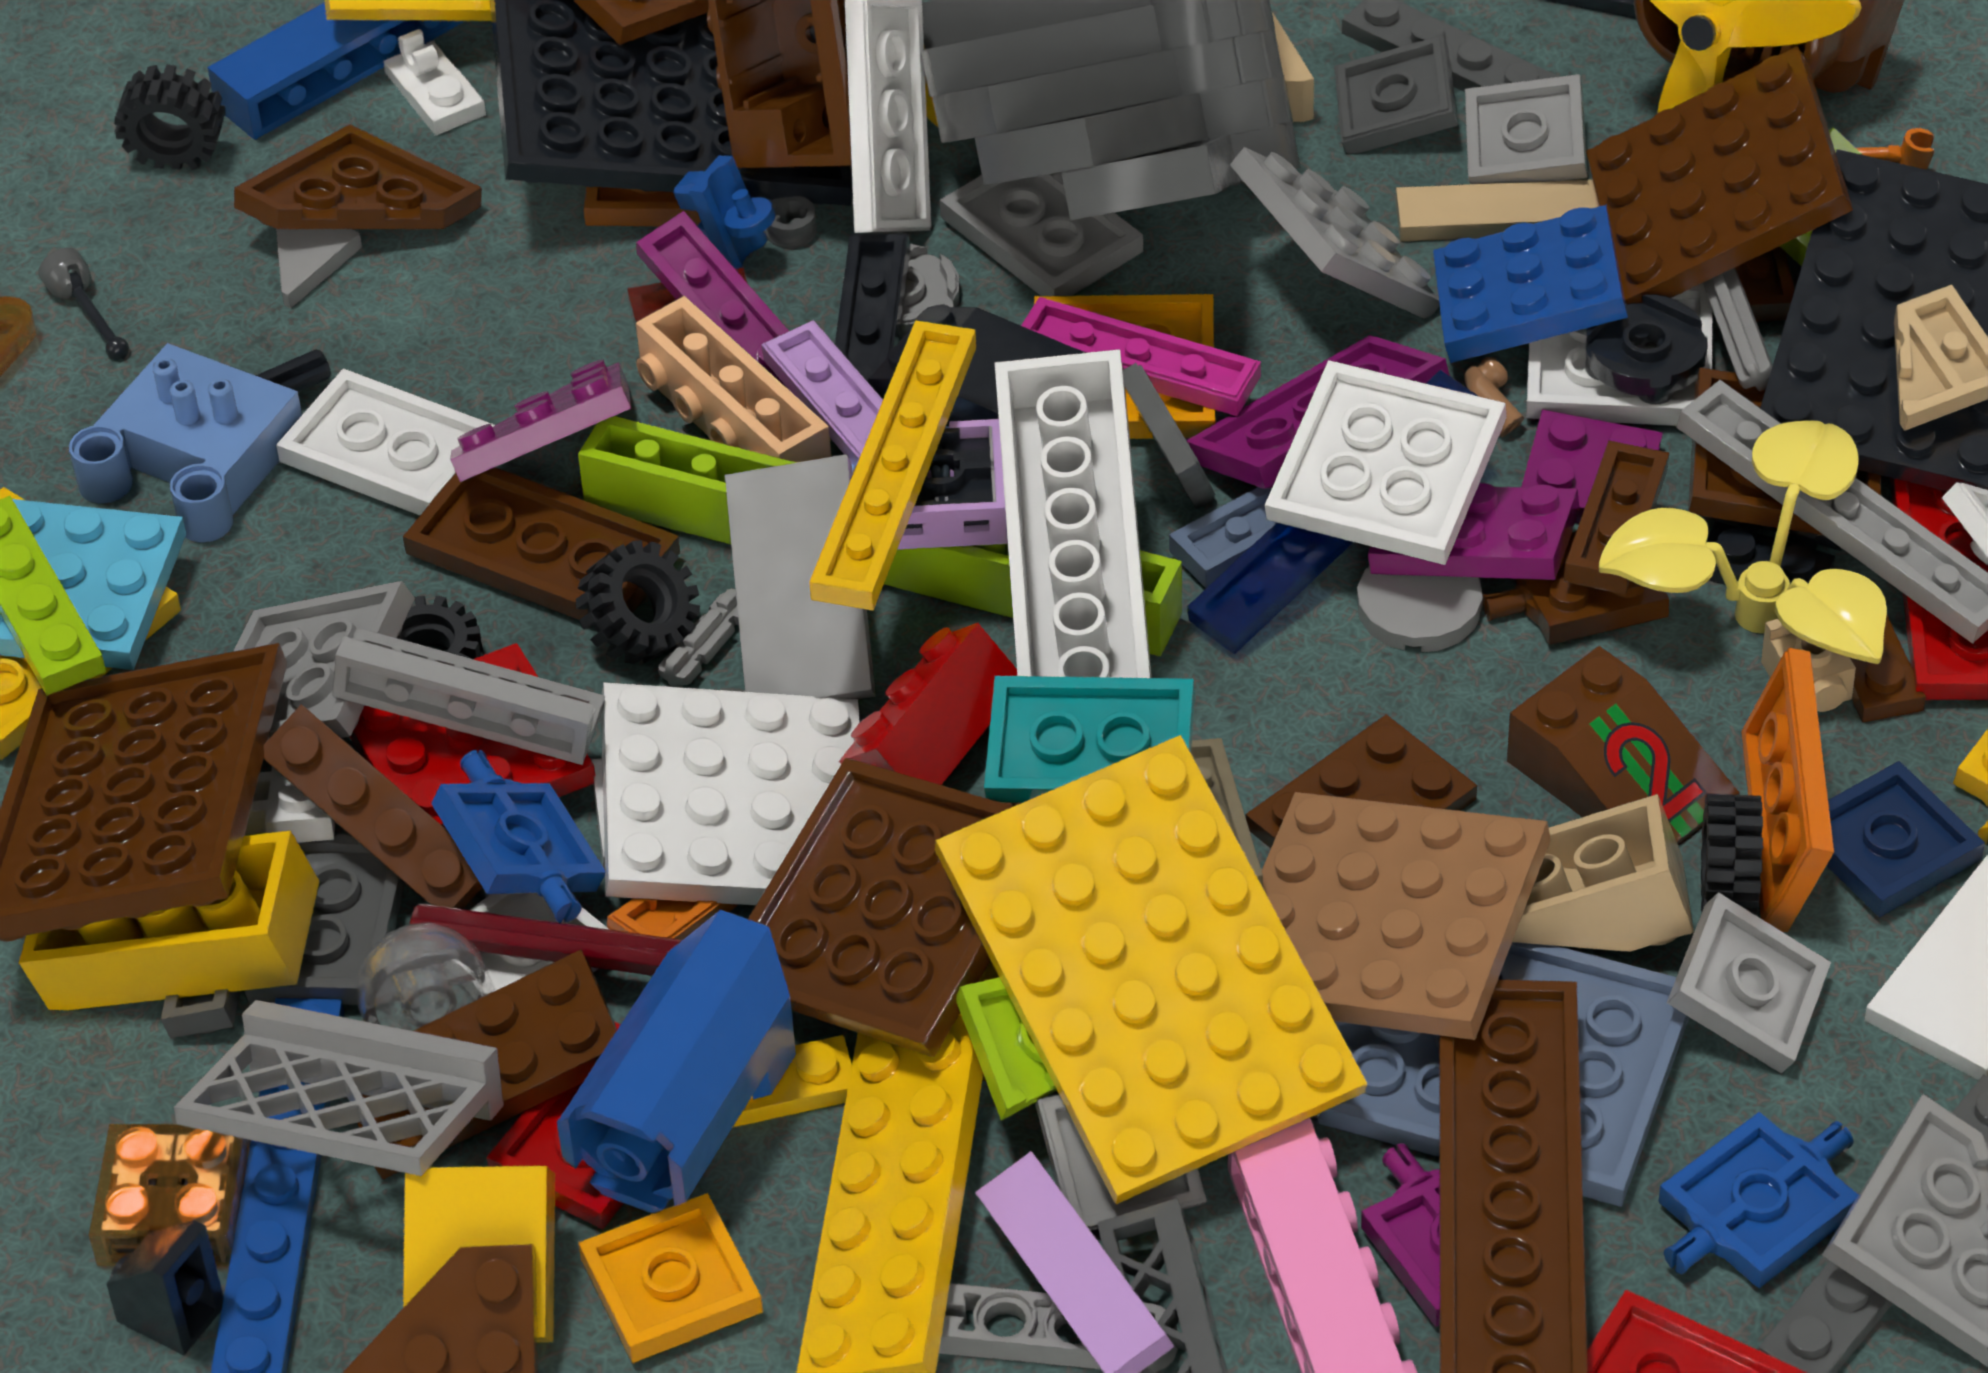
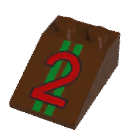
M1601 646L1596 647L1510 712L1507 762L1581 817L1658 794L1679 846L1702 828L1706 794H1740L1648 680Z

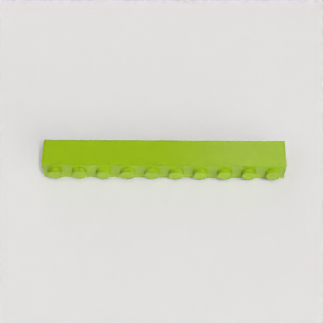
M616 416L598 422L578 453L584 501L635 520L731 544L725 475L796 463ZM1008 544L897 549L884 585L1013 618ZM1140 550L1149 654L1161 657L1182 615V561Z

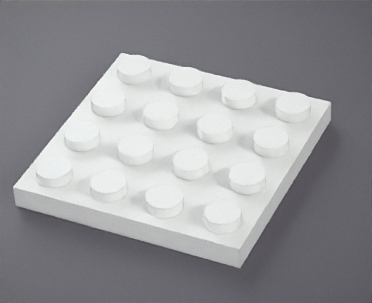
M604 682L602 695H605V701L601 713L606 897L697 902V900L717 901V903L757 905L841 766L839 760L855 742L851 737V733L860 723L858 699L815 698L814 696Z

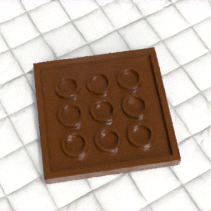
M1798 46L1778 56L1767 58L1761 64L1725 82L1717 83L1707 91L1671 109H1665L1653 118L1618 135L1610 136L1600 144L1586 150L1600 206L1606 205L1609 214L1623 293L1627 305L1642 303L1643 295H1660L1673 298L1853 211L1810 68Z
M845 757L748 920L770 928L789 990L791 1010L934 1058L960 1014L956 998L960 987L979 982L991 961L935 852V842L939 838L1014 806Z

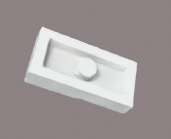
M420 29L399 37V46L402 54L383 61L385 73L435 136L486 115L484 100L434 41L424 44L423 33Z

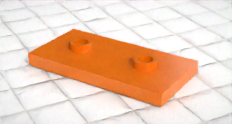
M1788 648L1782 655L1741 731L1748 795L1761 796L1763 807L1761 891L1759 893L1761 919L1782 932L1789 931L1834 853L1810 651Z

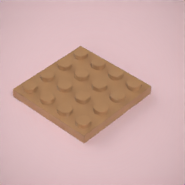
M1295 792L1262 869L1263 889L1334 1021L1475 1040L1551 841L1548 822Z

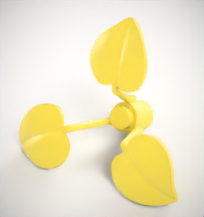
M1821 421L1786 422L1767 429L1756 440L1752 450V465L1755 472L1765 482L1774 486L1788 487L1785 494L1770 561L1753 563L1741 574L1739 581L1734 576L1722 546L1715 542H1707L1708 525L1706 521L1699 515L1682 509L1657 508L1632 517L1614 532L1600 557L1599 573L1618 575L1640 586L1669 593H1683L1700 588L1713 576L1717 564L1726 585L1725 597L1727 600L1736 601L1735 618L1744 629L1754 633H1764L1766 622L1779 619L1781 624L1790 633L1825 650L1874 664H1879L1882 659L1887 606L1881 589L1873 581L1856 572L1843 569H1826L1816 573L1809 583L1798 578L1794 579L1790 584L1788 577L1781 568L1799 492L1802 491L1820 500L1834 499L1843 494L1852 485L1858 469L1856 445L1845 430L1834 424H1823Z

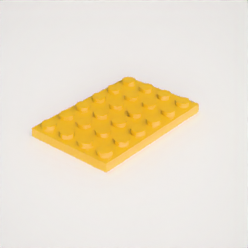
M1181 735L936 840L935 852L1115 1205L1365 1093L1368 1083Z

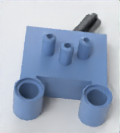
M167 343L93 426L82 429L71 439L69 453L80 494L86 500L99 504L119 500L132 487L131 468L170 483L176 516L183 517L186 530L185 537L187 539L201 543L211 542L223 537L233 525V514L279 462L276 445L302 416L298 392L330 378L331 370L326 357L321 350L315 349L258 375H252Z

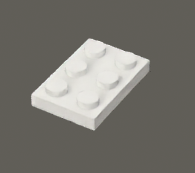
M342 369L277 443L276 447L279 462L421 515L456 473L450 461L451 450L460 446L457 438L475 428L491 423Z

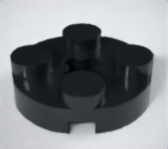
M1643 295L1642 303L1626 305L1628 318L1586 328L1585 370L1590 377L1601 381L1614 390L1638 396L1645 403L1659 405L1671 400L1675 391L1686 388L1697 379L1699 368H1705L1708 340L1701 330V319L1690 307L1669 297ZM1648 342L1657 344V347L1653 349L1637 347L1638 345L1644 346Z

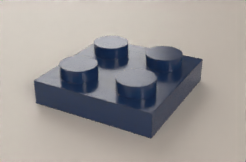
M1900 761L1828 800L1834 853L1826 866L1879 918L1981 861L1983 858L1985 842Z

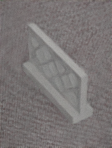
M255 1000L242 1013L245 1034L174 1106L176 1124L422 1176L473 1117L491 1121L504 1105L498 1053L495 1047ZM249 1065L250 1072L242 1073V1071ZM301 1082H306L310 1084L302 1086ZM286 1084L289 1087L288 1090L254 1098L252 1094ZM361 1094L369 1095L371 1097L363 1098ZM239 1096L242 1100L241 1102L222 1107L210 1106L211 1103ZM348 1097L350 1101L316 1111L313 1107L316 1104ZM423 1107L432 1108V1109H431V1110L424 1111ZM300 1109L302 1112L301 1115L281 1120L267 1118ZM407 1109L411 1114L381 1123H376L374 1119ZM356 1122H361L363 1125L361 1128L342 1133L329 1131V1129ZM421 1134L423 1136L414 1148L390 1143Z

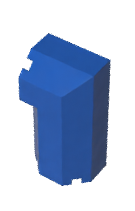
M719 910L672 948L662 960L559 1118L557 1127L562 1157L575 1169L583 1159L595 1171L590 1183L602 1195L649 1213L663 1210L672 1198L674 1206L686 1203L750 1098L753 1097V1100L771 1095L796 1055L791 1000L773 937L768 926Z

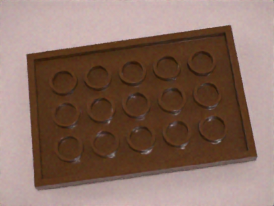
M280 643L88 679L46 696L42 688L38 689L0 807L1 941H15L26 935L62 928L75 930L90 923L122 917L140 918L155 911L182 906L200 907L229 897L264 758L263 745L269 738L287 667V661Z

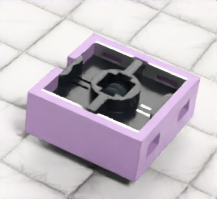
M999 419L949 422V428L944 429L898 549L1008 544Z

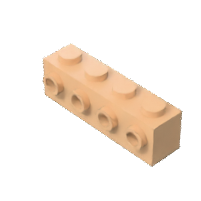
M683 296L636 322L640 356L636 361V366L641 379L649 389L653 391L658 389L673 403L679 416L687 423L694 422L709 436L710 441L796 463L831 457L829 426L688 298Z

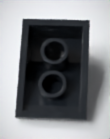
M940 304L927 307L917 317V321L974 329L976 331V350L946 424L948 427L951 421L999 419L995 374L996 362L1086 353L978 307H949L948 305ZM912 327L900 342L888 352L887 358L870 377L874 390L882 399H884Z

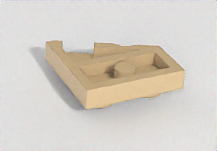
M1953 285L1898 304L1894 317L1899 419L1904 431L1987 400L1988 337Z

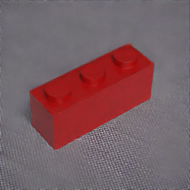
M979 623L953 632L948 627L939 630L920 648L919 652L923 658L916 667L900 675L887 688L885 694L889 700L881 710L870 714L855 727L851 733V737L855 742L839 760L840 764H842L846 757L942 785L990 725L995 676H1018L1017 668Z

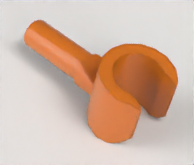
M1913 128L1905 133L1901 146L1888 145V147L1856 149L1865 156L1926 170L1934 154V149L1931 148L1934 135L1926 129Z

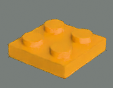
M708 1193L690 1199L686 1203L669 1207L578 1242L581 1261L632 1364L763 1313L761 1295Z

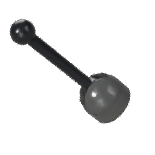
M61 248L49 254L39 267V277L46 288L60 299H70L74 296L105 340L106 354L113 360L124 359L129 353L128 342L122 337L115 336L86 294V290L91 282V274L84 258L74 248Z

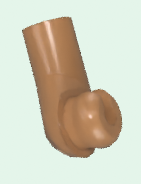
M1485 357L1477 367L1471 365L1464 375L1467 393L1506 403V420L1500 432V436L1504 437L1519 427L1524 420V416L1497 389L1506 384L1508 379L1507 371L1494 357Z

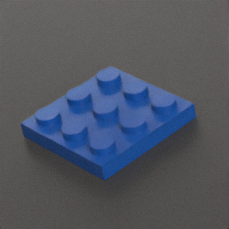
M1606 205L1591 209L1585 207L1575 208L1567 211L1561 217L1534 224H1514L1500 233L1477 239H1457L1446 247L1433 250L1444 344L1450 363L1628 318L1617 253Z

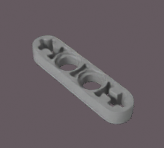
M950 1283L939 1353L1101 1369L1083 1343L1070 1344L1058 1338L1056 1335L1057 1330L1068 1322L1047 1293ZM1143 1302L1158 1322L1166 1309L1159 1305ZM966 1311H973L974 1331L964 1330V1323H967ZM1005 1314L1016 1316L1025 1324L1019 1333L1010 1337L993 1335L986 1328L987 1323L992 1318ZM1173 1347L1148 1366L1149 1370L1155 1373L1166 1368L1174 1360L1178 1348Z

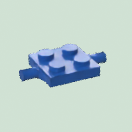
M476 750L468 752L461 759L460 768L466 773L471 783L441 784L431 804L486 894L537 893L540 897L544 898L557 922L562 923L563 919L565 923L574 920L580 914L582 907L572 892H596L606 873L604 867L550 783H519L504 779L502 776L497 775L488 761L485 752L479 750L478 754Z
M1758 1112L1661 1184L1658 1202L1686 1225L1690 1231L1673 1245L1664 1249V1258L1671 1268L1676 1265L1675 1272L1684 1274L1687 1272V1269L1708 1253H1714L1716 1256L1724 1258L1756 1287L1760 1288L1839 1228L1857 1199L1858 1194L1834 1174L1828 1163L1844 1150L1853 1146L1854 1140L1848 1128L1845 1127L1841 1130L1842 1123L1835 1121L1811 1141L1804 1142L1800 1138L1784 1133L1762 1113Z

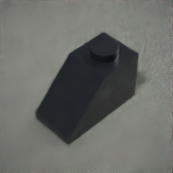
M196 1220L149 1233L132 1254L123 1256L112 1270L109 1281L106 1283L118 1323L185 1356L222 1311L224 1295L206 1225Z

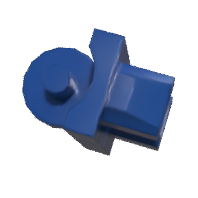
M719 155L706 171L688 172L675 187L674 195L680 209L698 212L701 222L697 227L733 268L741 274L744 270L743 262L745 258L753 251L763 247L768 241L765 230L772 225L776 218L772 203L765 198L750 197L733 156Z

